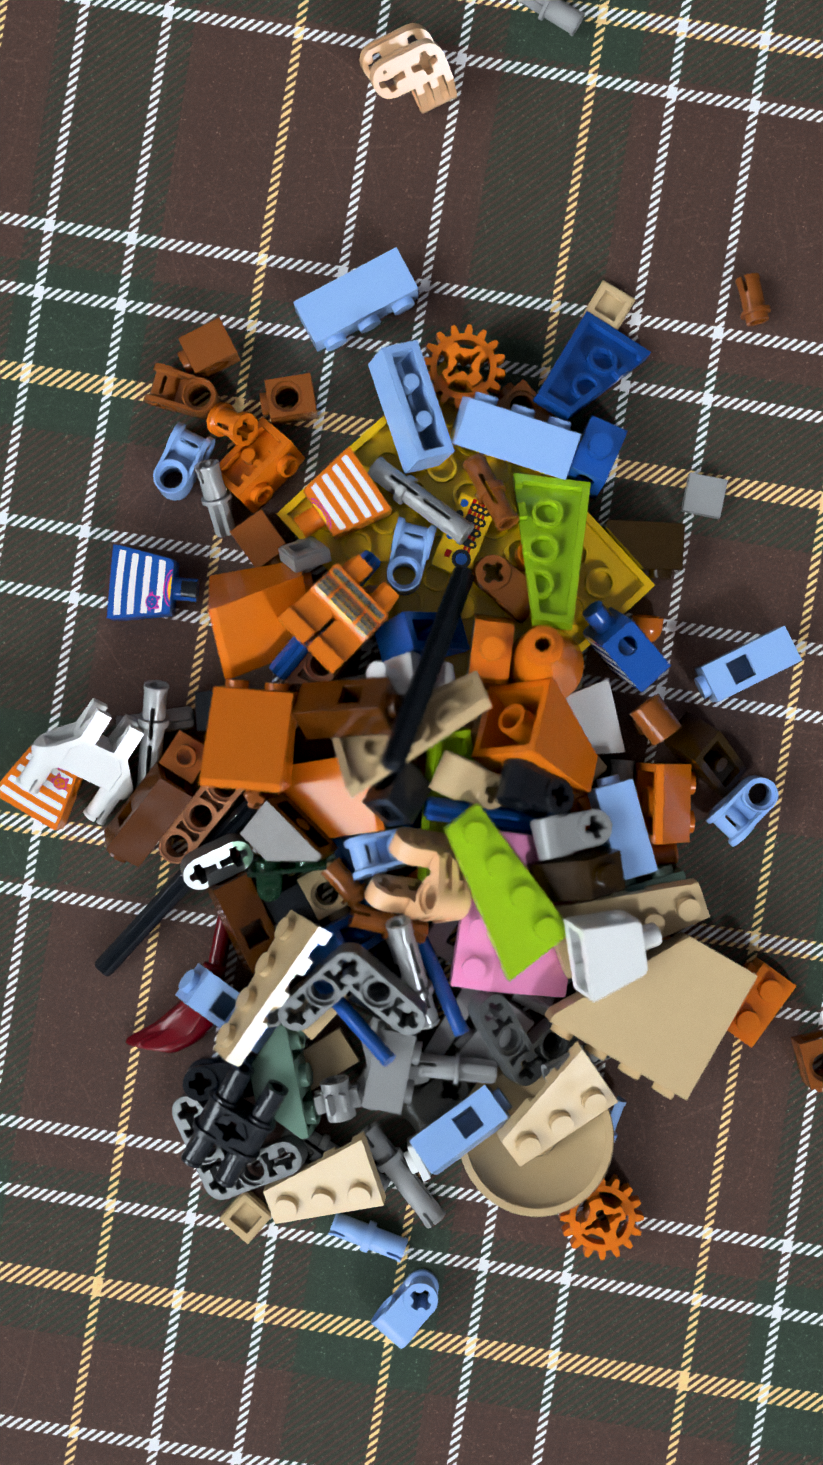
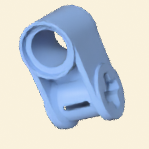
M182 422L177 423L170 434L166 448L153 473L154 483L164 497L173 501L187 497L197 479L194 466L210 458L215 445L214 438L210 436L207 438L201 437L187 430L186 424ZM171 472H179L183 476L182 482L175 488H167L163 483L166 475Z
M403 517L398 518L387 567V583L398 595L407 596L419 588L426 561L429 560L437 528L435 525H430L427 528L407 523ZM402 566L411 568L416 576L414 581L408 585L398 584L393 578L396 569Z
M757 775L747 776L709 811L705 821L708 824L714 823L729 838L728 843L734 847L743 841L756 824L775 806L779 795L778 789L767 778ZM762 783L766 788V797L760 803L754 804L749 799V790L753 785ZM726 815L736 824L735 827L725 818Z
M398 828L379 833L373 832L359 835L343 842L344 848L350 851L355 872L352 874L354 881L371 878L373 875L383 874L387 871L409 865L396 859L388 849Z
M419 1269L413 1271L393 1295L389 1296L381 1304L371 1320V1324L400 1349L404 1348L413 1339L422 1324L437 1308L439 1283L436 1276L428 1270ZM424 1290L428 1291V1296L422 1292ZM415 1291L421 1294L419 1296H416Z

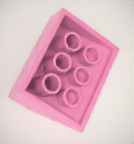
M498 830L527 870L529 863L539 861L532 834ZM471 898L468 914L465 918L458 920L449 976L451 986L488 992L565 998L568 978L562 971L554 947L510 982L505 978L500 960L487 935L488 931L481 914L477 910L473 898ZM571 901L551 903H553L554 905H559L564 903H570Z

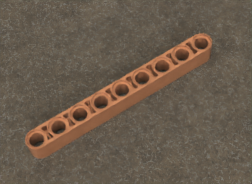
M372 585L362 587L367 594L372 593L378 588ZM358 651L334 676L331 673L325 676L320 675L314 667L316 658L308 652L284 683L289 684L288 691H291L295 684L334 681ZM201 786L159 840L158 849L164 860L169 863L179 864L186 854L201 847L240 800L245 790L236 789L232 795H227L219 787ZM198 805H205L211 810L212 820L208 825L202 824L196 819L195 810ZM174 835H181L186 839L188 850L185 854H179L173 849L171 843Z

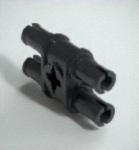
M245 1061L239 1067L232 1064L222 1083L210 1090L209 1100L201 1114L195 1117L193 1121L194 1133L181 1155V1160L186 1165L192 1168H200L214 1143L228 1151L215 1174V1180L226 1188H233L247 1164L258 1159L260 1155L259 1149L267 1135L274 1131L276 1127L275 1115L289 1091L280 1081L270 1079L254 1105L241 1098L254 1073V1068ZM231 1122H235L238 1126H234Z

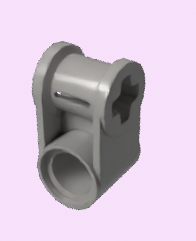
M598 809L569 814L563 813L530 821L539 861L569 855L577 850L601 845L609 839L612 832V823L609 816ZM589 824L590 831L586 832L585 826Z

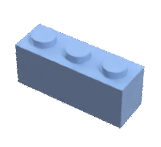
M397 247L293 303L296 313L317 352L324 348L327 351H332L346 343V337L358 330L361 333H366L376 328L381 323L380 318L392 312L395 315H400L411 309L415 305L414 300L418 299V286Z
M418 340L382 347L368 366L403 472L408 474L439 466L455 451Z
M477 391L474 399L462 397L450 434L453 444L566 480L581 436L579 433L570 431L572 423L549 416L547 423L533 419L534 410L516 404L512 405L511 411L497 407L498 398Z

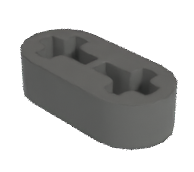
M230 833L186 854L181 860L180 870L188 887L202 890L244 871L252 863L254 854L249 847V842L241 834ZM232 847H236L240 854L235 859L232 858L229 849ZM197 864H200L205 872L199 876L194 872L193 868Z

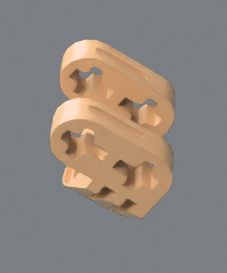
M406 24L368 43L360 53L359 61L362 70L370 79L377 94L383 98L393 99L411 91L422 114L457 98L454 78L445 54L439 45L433 41L426 28L420 24ZM414 35L417 40L409 44L407 38ZM379 53L382 58L369 67L368 65L373 63L372 55ZM393 78L394 84L390 87L383 82Z
M410 827L398 828L389 844V852L405 864L428 867L431 874L426 876L423 882L415 878L387 874L373 875L364 893L367 902L381 911L403 914L410 917L411 920L419 919V921L444 923L465 918L471 906L472 893L465 876L461 872L447 835L441 832Z

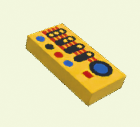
M462 492L454 511L469 522H472L474 529L461 545L444 533L431 562V566L452 574L453 569L457 566L472 568L492 521V517L485 505H481L476 498Z

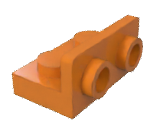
M262 417L258 421L257 435L253 438L252 442L245 447L235 445L219 464L226 488L252 513H255L271 499L273 493L289 477L295 474L299 466L304 462L305 457L290 439Z
M757 957L752 963L748 961L742 966L758 977L727 1031L751 1048L796 988L795 984Z

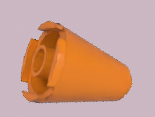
M549 626L535 627L518 637L512 645L509 682L512 684L552 678L557 682L563 695L567 698L577 689L583 675L584 659L581 649L571 636L559 629Z

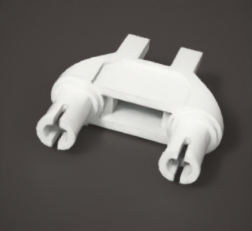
M93 698L76 722L52 729L35 740L31 746L33 756L15 782L24 791H27L29 786H31L29 792L36 795L53 768H61L87 780L100 788L89 805L83 810V813L89 820L93 822L96 820L97 824L104 825L119 800L129 798L133 792L128 759L143 737L144 732L138 728L137 719L125 714L109 738L102 735V732L111 720V715L106 712L108 709L107 704Z

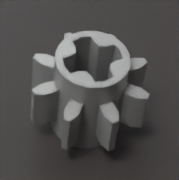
M334 1075L320 1081L321 1090L314 1091L315 1096L313 1097L317 1115L326 1113L328 1122L331 1123L344 1122L356 1116L355 1108L362 1106L359 1083L350 1084L347 1075Z

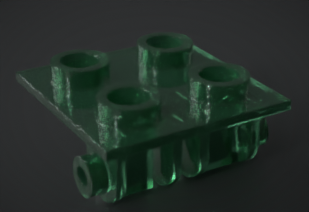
M257 855L258 860L252 861L249 866L247 878L256 877L259 897L264 901L271 902L276 900L281 894L283 874L327 870L328 856L319 861H266L263 857Z

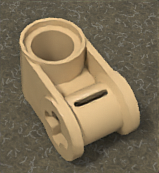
M444 751L429 785L431 789L458 801L464 800L472 804L477 803L486 809H495L501 805L496 801L501 775L488 771L482 765L454 752Z

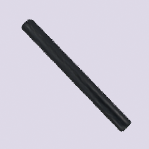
M455 567L448 581L380 760L384 769L389 772L400 773L405 767L475 579L472 570L468 567Z
M243 800L202 846L226 834H240L258 809L249 808L247 800ZM200 864L193 867L194 872L198 876L205 873L204 868ZM181 870L170 879L95 961V967L103 975L108 977L113 974L191 889L184 882Z

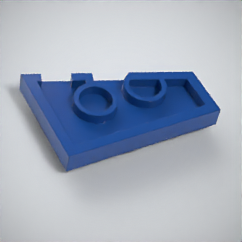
M586 311L533 399V402L558 418L568 421L643 363L651 352Z

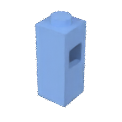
M781 626L695 668L698 677L694 678V682L704 699L709 697L711 703L720 702L802 661L786 627Z
M619 774L596 779L598 787L591 788L590 793H587L591 809L605 812L611 820V835L601 845L620 850L624 880L658 871L633 779L620 780Z
M198 963L194 969H190L182 977L179 983V990L175 995L189 1007L221 1028L223 1024L228 1023L236 1009L235 1004L239 992ZM267 1027L251 1051L258 1054L276 1027Z
M484 1085L410 1139L409 1142L430 1173L438 1175L498 1131L511 1117L507 1111L512 1108V1105L500 1088L493 1091L491 1087Z

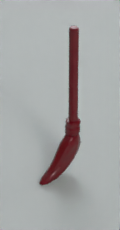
M242 796L241 802L245 800L246 797ZM232 847L230 855L235 859L240 854L236 847ZM218 915L209 960L203 963V967L225 981L224 975L227 967L223 964L229 936ZM180 1000L164 1016L141 1031L134 1033L125 1042L133 1047L172 1054L201 1040L213 1028L214 1024Z

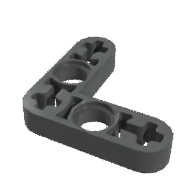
M348 942L338 946L288 992V998L278 1011L279 1020L284 1027L293 1031H302L310 1027L346 993L351 991L393 1029L401 1034L413 1035L423 1029L428 1009L425 1001L369 951L358 943ZM352 959L357 961L356 966L353 964L349 965L343 971L342 976H340L338 972L341 970L344 960L347 962ZM317 980H326L332 984L334 991L330 994H321L315 990L313 983ZM377 981L383 982L390 988V993L385 996L375 995L369 989V985ZM396 997H400L399 1003L395 1001ZM305 998L309 1001L304 1013L299 1011L294 1014L290 1011L291 1008L298 1009L304 1003ZM402 1011H404L405 1013H410L411 1011L416 1012V1016L414 1018L413 1016L409 1015L406 1018H404L402 1016Z
M480 990L470 1000L468 1013L503 1074L509 1080L521 1086H529L542 1076V1064L564 1055L576 1041L580 1040L573 1035L571 1041H568L555 1033L553 1045L549 1049L544 1050V1039L548 1033L552 1032L550 1027L553 1024L546 1017L526 1034L504 996L496 992ZM490 1002L491 1004L489 1005V1010L494 1017L498 1018L497 1020H494L486 1016V1014L489 1012L487 1005ZM510 1028L512 1032L510 1042L506 1046L500 1047L499 1039L501 1034Z
M184 1093L174 1102L172 1115L187 1146L194 1133L193 1121L195 1117L201 1114L208 1100L195 1101ZM187 1105L189 1107L196 1106L198 1112L196 1114L193 1112L187 1113L185 1107ZM286 1135L262 1144L257 1160L264 1167V1175L255 1176L250 1173L246 1166L233 1188H226L215 1180V1174L228 1152L216 1144L215 1153H209L201 1167L196 1168L208 1194L215 1199L224 1200L293 1175L306 1162L308 1150L303 1140L293 1135ZM284 1150L287 1153L293 1152L295 1154L293 1160L284 1158L276 1164L274 1162V1159ZM218 1158L221 1159V1162L219 1164H217L216 1162L213 1166H210V1164L215 1162Z

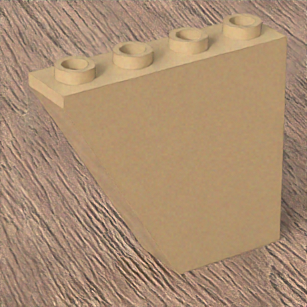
M679 932L662 942L661 945L646 951L648 970L644 976L595 1002H592L577 991L549 1007L544 1014L553 1023L550 1030L568 1041H571L573 1035L586 1042L584 1046L586 1051L603 1061L609 1055L620 1062L617 1067L619 1070L636 1080L643 1075L654 1081L651 1088L671 1100L675 1094L685 1100L688 1099L758 977L756 974L689 935Z

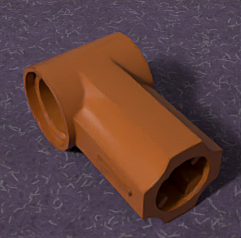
M659 694L651 697L630 713L633 718L630 724L637 735H645L652 746L662 742L682 726Z

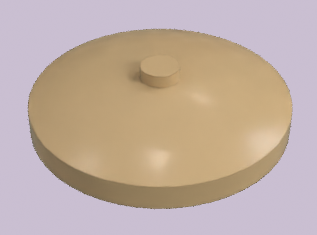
M498 1066L495 1083H477L469 1096L484 1085L491 1087L493 1091L500 1088L512 1105V1108L507 1111L512 1116L527 1098L535 1097L546 1084V1081L541 1076L533 1084L521 1086L509 1080ZM607 1109L521 1167L501 1142L497 1134L498 1131L462 1156L461 1159L469 1178L476 1188L488 1200L511 1213L530 1217L560 1214L585 1201L598 1188L608 1171L614 1150V1127L610 1110Z

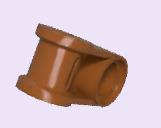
M161 363L154 364L153 370L156 372L150 393L145 394L143 399L144 402L154 407L170 412H179L203 420H207L208 413L215 404L222 402L221 395L209 380ZM201 391H209L211 393L209 402L202 407L194 406L193 401L196 394Z
M489 555L478 560L472 569L476 586L492 598L510 617L523 624L531 614L525 574L518 571L499 555ZM496 564L498 566L496 574L499 580L486 582L483 579L486 576L485 570L482 569L483 566L490 567Z

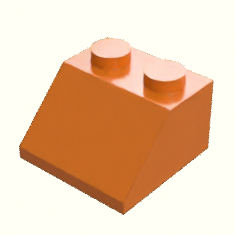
M636 762L635 789L650 843L672 844L690 842V833H693L695 829V814L693 810H690L691 795L696 790V775L694 772H691L692 764Z

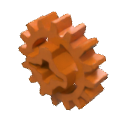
M469 324L465 329V333H459L455 325L451 326L449 337H446L439 331L436 334L438 345L436 346L431 343L426 345V352L431 357H425L424 361L427 369L430 370L428 373L435 394L439 393L441 395L439 406L443 408L449 401L454 402V412H458L463 396L474 399L476 391L489 395L488 391L498 394L501 386L495 380L504 379L506 373L505 370L497 368L505 360L504 354H494L499 344L498 341L485 342L487 331L484 329L478 336L473 335L472 325ZM459 345H470L475 348H461ZM443 355L444 361L448 366L438 376L437 362L440 356ZM458 362L462 366L471 365L469 375L464 371L458 374L455 373ZM485 362H488L489 376L484 383L479 369L484 366ZM451 389H466L468 393H459L452 391Z
M615 1174L612 1175L609 1181L603 1179L598 1188L587 1198L583 1210L577 1212L579 1207L577 1205L559 1214L560 1221L568 1222L561 1227L564 1236L573 1235L570 1239L571 1247L576 1249L583 1245V1253L587 1258H589L593 1250L598 1252L600 1260H605L606 1251L612 1250L613 1254L619 1257V1246L623 1244L631 1249L633 1244L629 1238L630 1235L640 1236L642 1233L639 1226L635 1224V1222L644 1220L642 1211L635 1209L641 1205V1201L638 1195L630 1196L633 1189L628 1182L619 1187L620 1180ZM599 1192H607L615 1196L608 1198L599 1194ZM599 1210H603L606 1219L603 1221H599L596 1212ZM625 1220L622 1228L616 1233L620 1221ZM594 1234L603 1239H595L587 1235Z

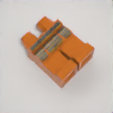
M359 554L347 561L342 567L337 563L329 573L322 577L291 608L289 607L278 617L279 622L304 647L332 620L334 621L307 647L308 651L333 676L376 630L388 620L389 615L387 613L399 598L398 593L385 581L370 595L361 588L359 584L373 572V569Z

